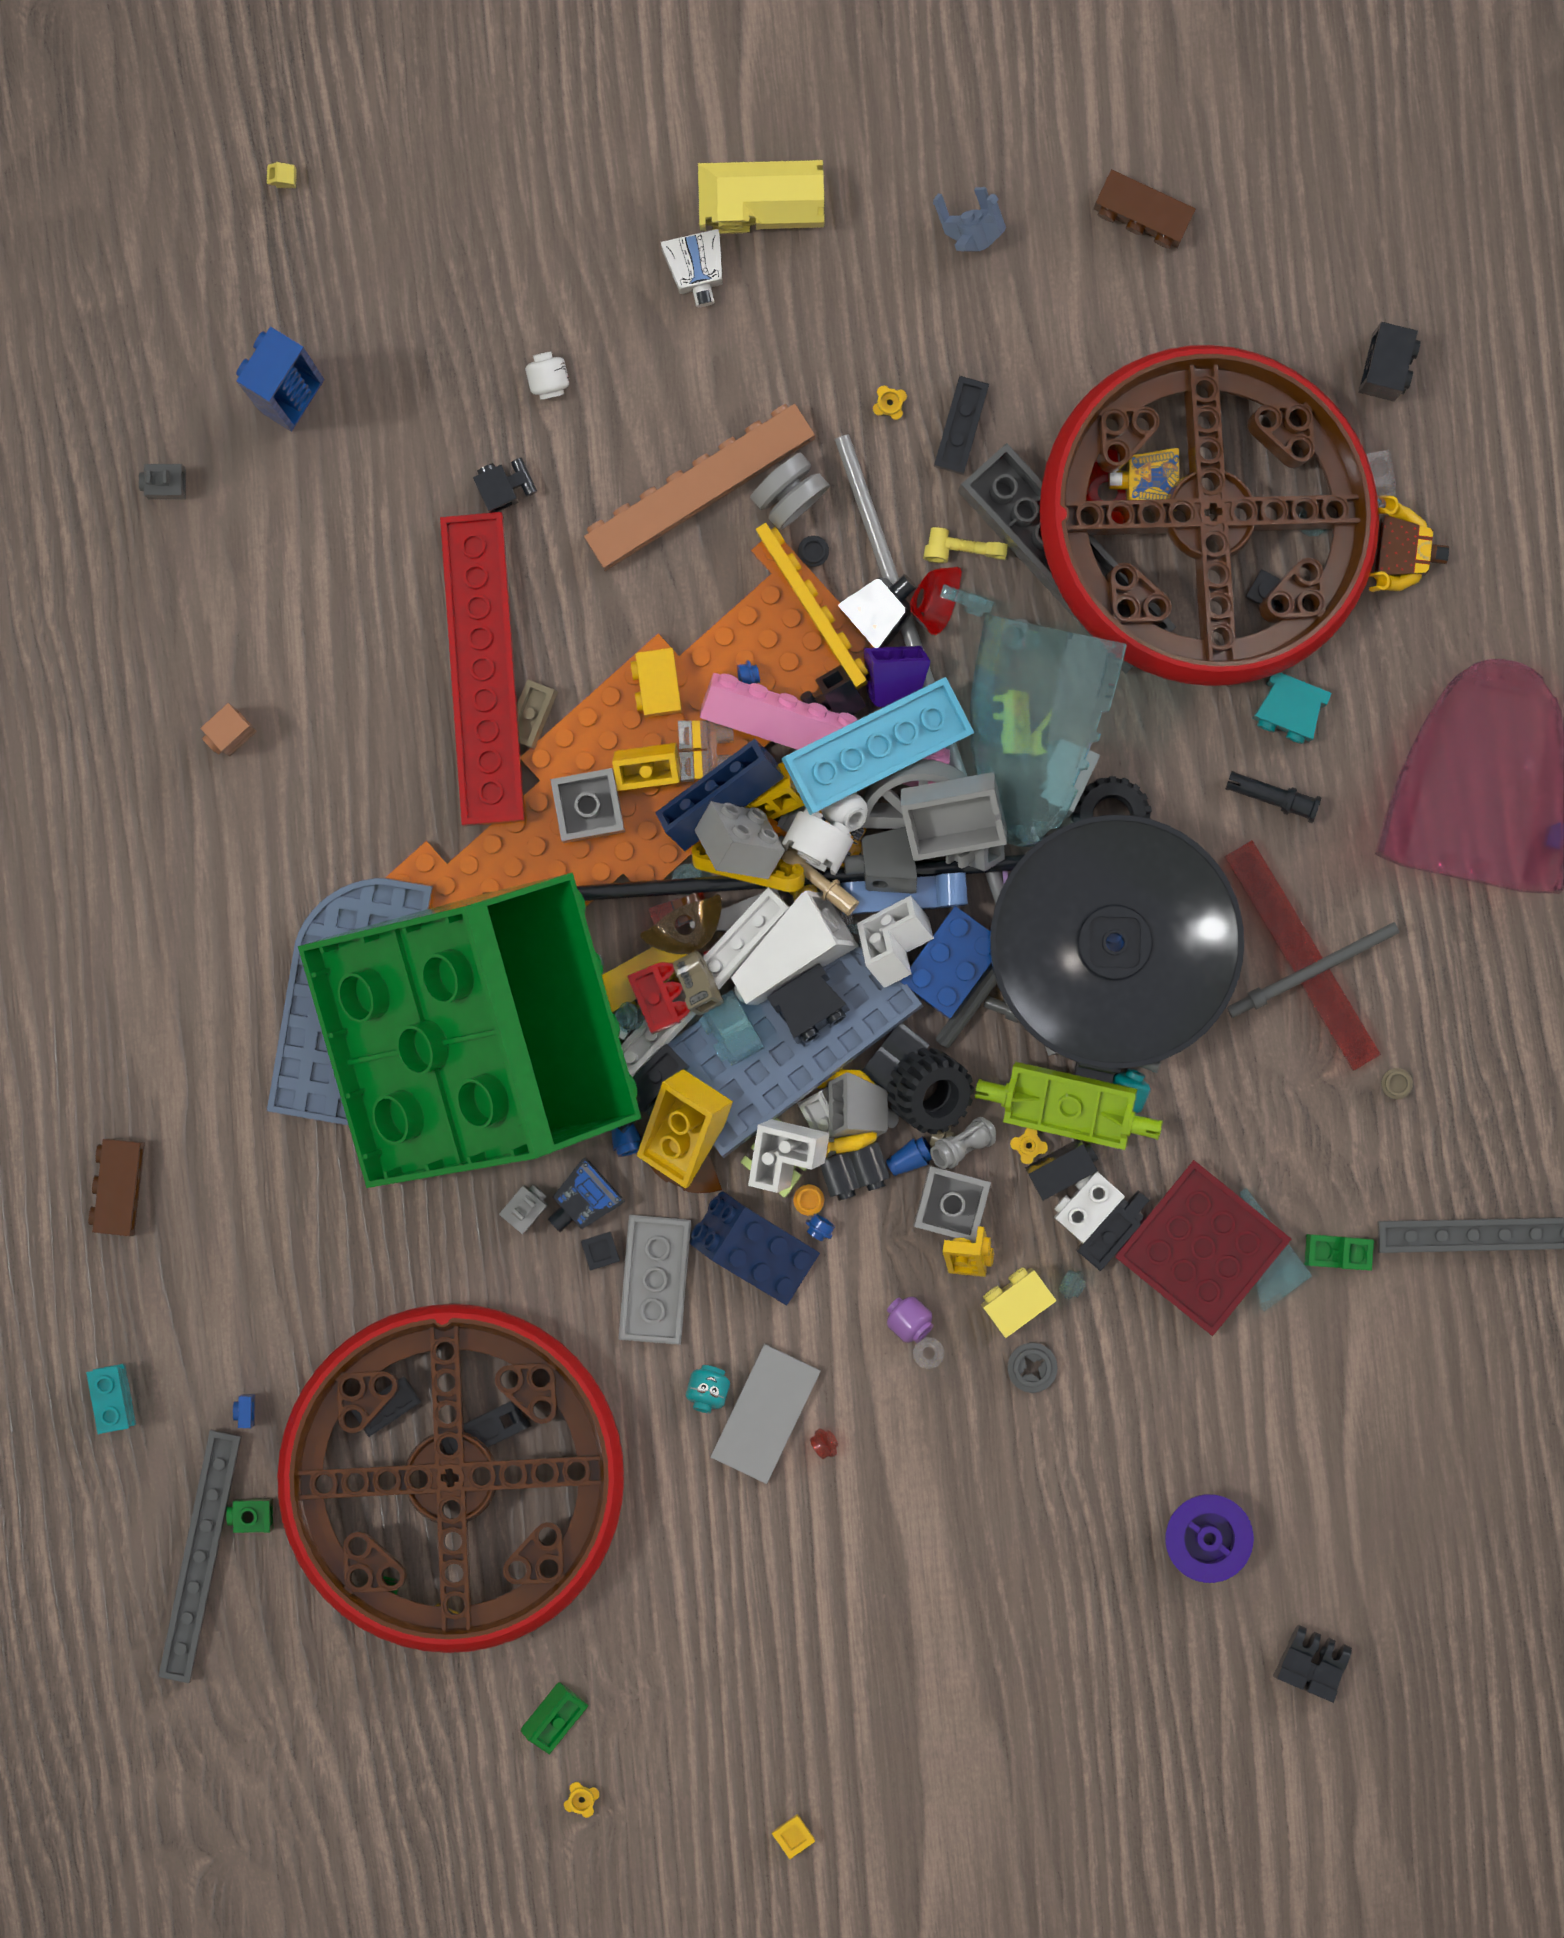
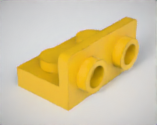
M978 1226L976 1243H972L965 1238H954L953 1241L944 1240L943 1255L948 1273L986 1277L987 1266L992 1267L994 1248H991V1237H987L985 1227Z

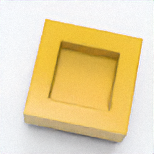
M798 1814L772 1831V1835L789 1859L815 1842V1838Z

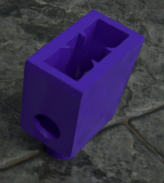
M921 646L865 648V667L869 672L866 675L868 683L866 684L867 694L874 705L882 709L922 689L930 666V659Z

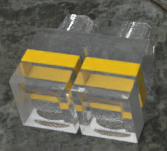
M708 720L678 721L679 750L690 751L679 752L681 782L700 780L732 756L718 755L717 744L734 743V729ZM707 749V751H693V750Z

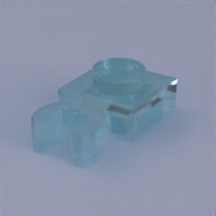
M946 584L943 585L940 594L942 598L965 605V612L982 617L984 612L990 614L994 600Z

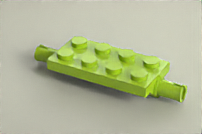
M1016 1061L1013 1065L1010 1083L1001 1085L979 1079L976 1086L975 1099L1000 1103L1005 1108L1004 1123L1117 1149H1126L1128 1137L1131 1136V1133L1159 1140L1163 1120L1136 1115L1134 1106L1138 1089Z

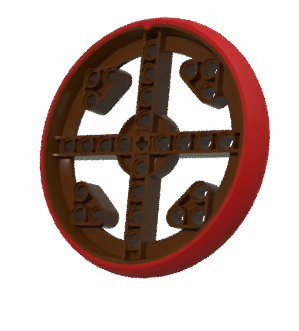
M1193 345L1171 348L1140 358L1107 376L1089 391L1063 424L1046 464L1040 498V525L1045 556L1052 577L1074 616L1095 639L1122 660L1142 671L1163 679L1185 684L1220 686L1252 682L1280 673L1312 655L1336 633L1356 606L1367 584L1378 543L1379 512L1374 477L1365 451L1345 416L1318 387L1296 371L1276 360L1234 347ZM1196 386L1205 388L1208 398L1198 396ZM1220 392L1240 396L1262 405L1248 419L1247 426L1252 436L1289 468L1301 467L1314 454L1325 475L1330 495L1252 497L1246 485L1236 476L1226 472L1224 468ZM1184 393L1189 474L1175 483L1166 499L1086 501L1089 478L1096 459L1103 471L1108 473L1119 471L1159 427L1160 419L1157 412L1150 407L1144 406L1161 398ZM1260 415L1266 416L1270 420V428L1261 425L1259 422ZM1296 415L1301 421V427L1292 425L1289 416ZM1198 417L1206 418L1210 423V429L1202 428L1198 424ZM1143 418L1146 420L1149 430L1140 429L1137 426L1136 419ZM1106 419L1116 421L1118 431L1108 429L1105 423ZM1292 445L1301 448L1303 458L1296 457L1292 453ZM1201 447L1210 450L1212 460H1206L1200 455ZM1110 449L1117 451L1120 455V462L1110 460L1107 451ZM1202 478H1208L1213 482V491L1203 487ZM1297 506L1305 509L1307 519H1301L1297 516L1295 511ZM1326 506H1332L1336 509L1338 514L1336 519L1331 518L1327 514ZM1265 507L1275 510L1277 514L1276 520H1271L1266 516ZM1235 508L1244 510L1246 521L1237 519L1234 513ZM1173 510L1182 511L1186 518L1185 522L1182 523L1175 520ZM1207 510H1210V514L1215 515L1212 521H1210V516H1205ZM1112 511H1118L1123 515L1124 524H1117L1113 521L1111 517ZM1142 511H1150L1154 515L1155 522H1146L1143 519ZM1081 512L1091 514L1093 525L1083 523L1080 517ZM1333 529L1330 551L1324 569L1316 559L1304 558L1294 565L1262 600L1259 609L1261 616L1264 620L1276 624L1261 632L1236 638L1230 557L1245 547L1253 531ZM1167 533L1172 543L1182 553L1195 559L1200 639L1177 635L1157 626L1171 613V602L1162 591L1130 563L1116 565L1104 577L1095 560L1088 535ZM1206 540H1213L1217 544V553L1207 549ZM1300 568H1306L1311 573V581L1302 579ZM1209 570L1218 573L1220 577L1219 584L1209 580ZM1115 574H1124L1128 579V586L1119 585L1116 582ZM1302 599L1311 601L1313 612H1308L1302 607ZM1271 600H1278L1282 604V613H1277L1273 610ZM1211 601L1220 604L1222 608L1221 615L1214 614L1211 611ZM1149 603H1155L1159 606L1161 611L1159 617L1153 616L1149 612ZM1117 605H1126L1130 610V617H1122L1117 611ZM1213 632L1222 635L1224 639L1223 646H1218L1213 642Z
M462 1304L430 1305L390 1315L365 1327L336 1348L315 1370L293 1406L284 1430L277 1473L278 1500L285 1532L299 1565L321 1596L342 1616L376 1637L403 1647L442 1653L471 1652L514 1641L536 1630L571 1604L587 1586L600 1567L618 1525L624 1488L623 1454L614 1417L602 1391L589 1371L561 1342L541 1328L499 1310ZM445 1342H449L454 1347V1355L449 1360H442L437 1354L439 1345ZM461 1350L488 1354L512 1364L503 1366L498 1370L495 1376L496 1386L536 1423L545 1424L551 1422L557 1414L558 1406L570 1429L577 1457L495 1461L490 1450L483 1442L473 1435L464 1432ZM430 1352L434 1434L423 1439L412 1450L406 1466L324 1470V1459L328 1442L337 1420L341 1428L348 1433L362 1432L398 1393L399 1382L396 1376L389 1372L380 1371L404 1358ZM539 1369H545L550 1375V1381L545 1387H537L533 1383V1374ZM511 1370L516 1372L519 1380L514 1388L507 1389L502 1385L501 1377L503 1373ZM444 1374H451L455 1378V1387L449 1392L442 1391L438 1384L440 1377ZM381 1377H387L392 1381V1390L387 1395H381L376 1390V1382ZM355 1378L360 1382L361 1390L356 1396L350 1397L345 1392V1383L349 1379ZM542 1400L547 1401L551 1405V1414L545 1419L538 1418L534 1413L535 1404ZM447 1405L453 1406L457 1412L455 1421L449 1424L444 1423L440 1418L441 1409ZM351 1410H357L362 1416V1422L357 1428H351L346 1423V1415ZM446 1437H453L458 1443V1449L453 1455H447L441 1449V1443ZM574 1462H580L586 1470L584 1478L578 1481L571 1479L568 1475V1468ZM541 1464H549L554 1469V1477L549 1482H542L537 1477V1469ZM512 1465L520 1467L523 1473L521 1481L516 1484L508 1482L505 1477L507 1468ZM479 1467H485L491 1473V1479L486 1485H479L474 1480V1472ZM449 1468L453 1469L454 1474H459V1481H454V1487H449L448 1481H443L442 1478L443 1474H448L447 1469ZM416 1470L424 1471L428 1477V1482L423 1488H416L411 1483V1476ZM384 1472H391L396 1477V1485L391 1490H385L380 1485L379 1480ZM354 1473L362 1475L365 1481L364 1487L358 1492L351 1490L348 1485V1479ZM322 1475L329 1476L333 1481V1487L328 1493H322L317 1488V1480ZM578 1486L574 1514L564 1538L562 1530L557 1524L553 1522L540 1524L509 1557L503 1567V1574L506 1580L520 1586L498 1598L471 1605L468 1521L479 1516L489 1506L496 1490ZM407 1494L413 1507L423 1517L438 1525L441 1606L414 1602L390 1592L404 1585L407 1578L406 1569L366 1532L358 1531L351 1533L346 1537L342 1547L332 1528L326 1509L325 1498ZM449 1500L458 1502L461 1508L459 1516L454 1519L447 1517L444 1513V1505ZM550 1527L555 1530L557 1540L553 1545H545L540 1541L539 1534L543 1528ZM450 1532H456L462 1538V1545L457 1550H451L445 1544V1537ZM355 1537H361L367 1543V1550L362 1555H356L351 1550V1541ZM546 1559H552L558 1564V1572L553 1577H546L541 1572V1564ZM513 1561H521L526 1565L527 1572L523 1578L517 1579L511 1576L509 1567ZM451 1564H458L463 1569V1577L458 1582H452L446 1575V1570ZM388 1567H394L399 1571L400 1580L396 1585H389L384 1581L383 1573ZM356 1569H363L368 1574V1582L363 1587L356 1586L352 1581V1573ZM459 1596L463 1599L465 1607L461 1613L455 1614L448 1609L447 1604L450 1597Z

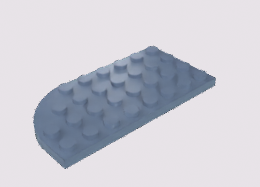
M372 878L358 881L330 894L306 918L295 941L267 1111L348 1125L298 946L427 910L430 906L433 886L389 878Z
M857 947L823 967L829 977L826 983L847 1004L850 1010L845 1013L846 1018L834 1026L828 1024L820 1029L819 1036L808 1043L802 1041L797 1044L782 1011L777 1014L768 999L759 1005H748L741 1002L735 993L726 999L723 1004L714 1008L672 1040L668 1045L690 1066L686 1071L733 1101L726 1123L714 1143V1147L720 1155L725 1158L757 1133L759 1124L770 1119L775 1120L923 1007L922 1003L908 985L897 981L884 988L866 967L862 948Z

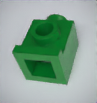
M273 1498L235 1499L233 1507H227V1526H233V1533H270L274 1530ZM245 1511L253 1513L254 1520L252 1522H246L243 1519Z

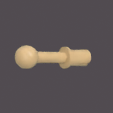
M794 848L787 849L781 859L788 864H800L804 868V877L823 892L822 900H829L847 916L857 908L859 901L839 885L840 881L838 879L831 883L809 865L805 859L797 855L798 850Z

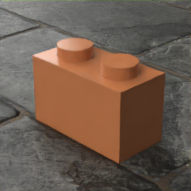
M229 703L200 728L206 734L202 738L203 741L218 755L223 752L228 756H231L257 732L245 717Z

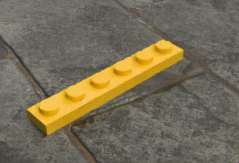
M764 523L756 528L758 536L835 657L847 672L856 689L858 690L868 684L864 677L869 674L868 670L860 658L853 660L848 652V649L852 648L843 631L837 634L831 623L835 619L825 605L820 608L814 597L819 595L809 579L806 581L802 580L797 572L802 567L793 553L787 555L781 547L785 540L776 526L770 529L767 523Z

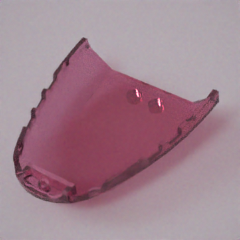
M1487 659L1474 663L1450 681L1429 712L1402 765L1384 816L1375 855L1402 867L1519 892L1560 894L1563 891L1564 724L1557 697L1553 696L1544 683V678L1539 673L1523 663L1512 660Z

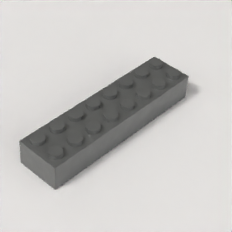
M1006 443L960 485L958 492L1085 629L1063 599L1052 577L1045 556L1040 525L1042 480ZM1088 535L1095 560L1103 576L1106 577L1108 572L1118 563L1092 535ZM1116 573V582L1121 586H1128L1127 577L1122 573ZM1155 603L1148 604L1149 612L1153 616L1159 617L1161 611ZM1118 604V613L1122 617H1130L1129 608L1124 604ZM1168 617L1157 625L1169 632L1176 628ZM1085 629L1125 674L1134 667L1105 648Z

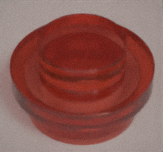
M821 1428L816 1430L815 1435L810 1438L815 1452L822 1459L828 1456L832 1458L837 1455L836 1447H838V1442L835 1436L829 1430L826 1432Z

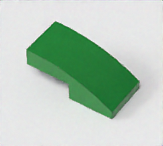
M1306 1234L1304 1265L1372 1271L1374 1239Z

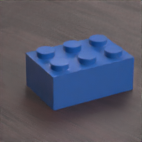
M954 906L933 935L934 939L926 944L910 966L911 975L901 979L900 982L904 985L907 984L916 996L950 1019L992 962L990 953L991 931Z

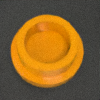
M811 1184L799 1187L793 1198L797 1211L807 1216L820 1212L825 1201L823 1192L817 1186Z

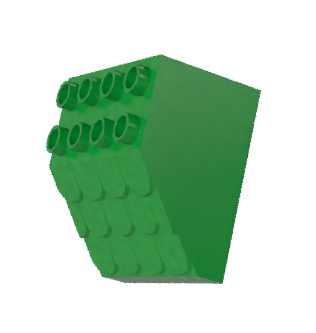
M573 872L489 892L298 946L366 1188L536 1159L641 1119L636 1100V1083L627 1068L619 1039V1022L611 1011L602 978V961L594 950L585 918V901L577 889Z

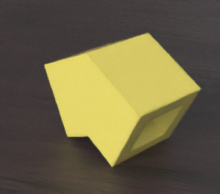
M280 162L269 164L267 166V184L276 186V188H296V167Z

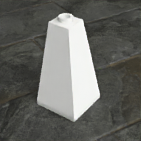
M813 891L801 893L731 977L735 984L734 992L741 1002L748 1005H759L766 1001L768 996L820 963L823 968L858 947L835 905L829 900L824 901L821 899L823 893Z

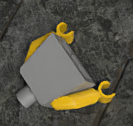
M840 1069L817 1087L818 1089L825 1088L829 1082V1138H834V1142L828 1141L826 1158L831 1151H836L839 1154L860 1150L874 1143L877 1136L886 1133L888 1128H894L898 1124V1114L893 1109L888 1108L887 1091L877 1086L861 1070Z

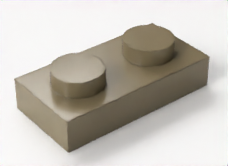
M528 679L517 703L520 744L535 749L558 692Z

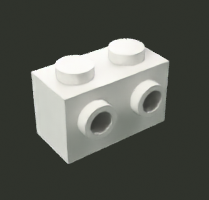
M1095 1172L1077 1182L1075 1186L1078 1190L1071 1198L1065 1195L1054 1208L1058 1212L1054 1218L1082 1243L1090 1237L1125 1197L1099 1172Z

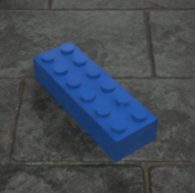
M270 326L267 332L262 331L253 345V348L256 350L250 360L244 359L236 372V375L239 376L236 382L262 414L292 432L325 379L302 345Z

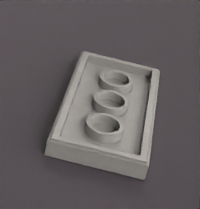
M629 1215L618 1340L681 1345L691 1220Z
M764 1343L711 1454V1458L767 1484L821 1370Z

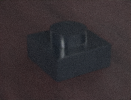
M611 1231L581 1240L590 1271L620 1261Z

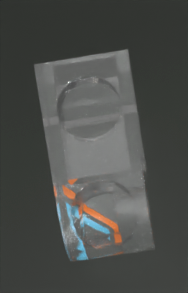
M1390 450L1366 454L1374 477L1378 508H1385L1386 506L1385 500L1379 498L1381 495L1397 498Z

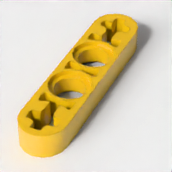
M701 843L695 844L692 848V862L696 869L785 892L798 891L804 887V868L800 864H788L780 859L769 879L716 871Z

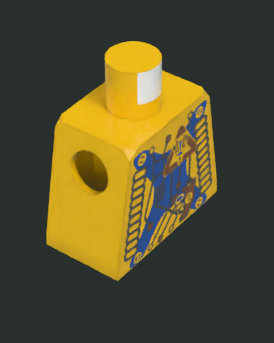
M1179 448L1133 455L1127 462V471L1109 473V489H1127V500L1166 499L1171 488L1179 480Z

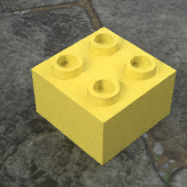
M1023 1267L1008 1277L1011 1283L1002 1289L997 1285L983 1295L985 1302L981 1306L1005 1338L1056 1302L1054 1296L1032 1268L1027 1271Z

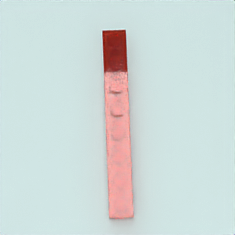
M1253 840L1224 856L1292 971L1295 973L1322 959L1323 957ZM1330 969L1301 983V986L1352 1071L1381 1055Z

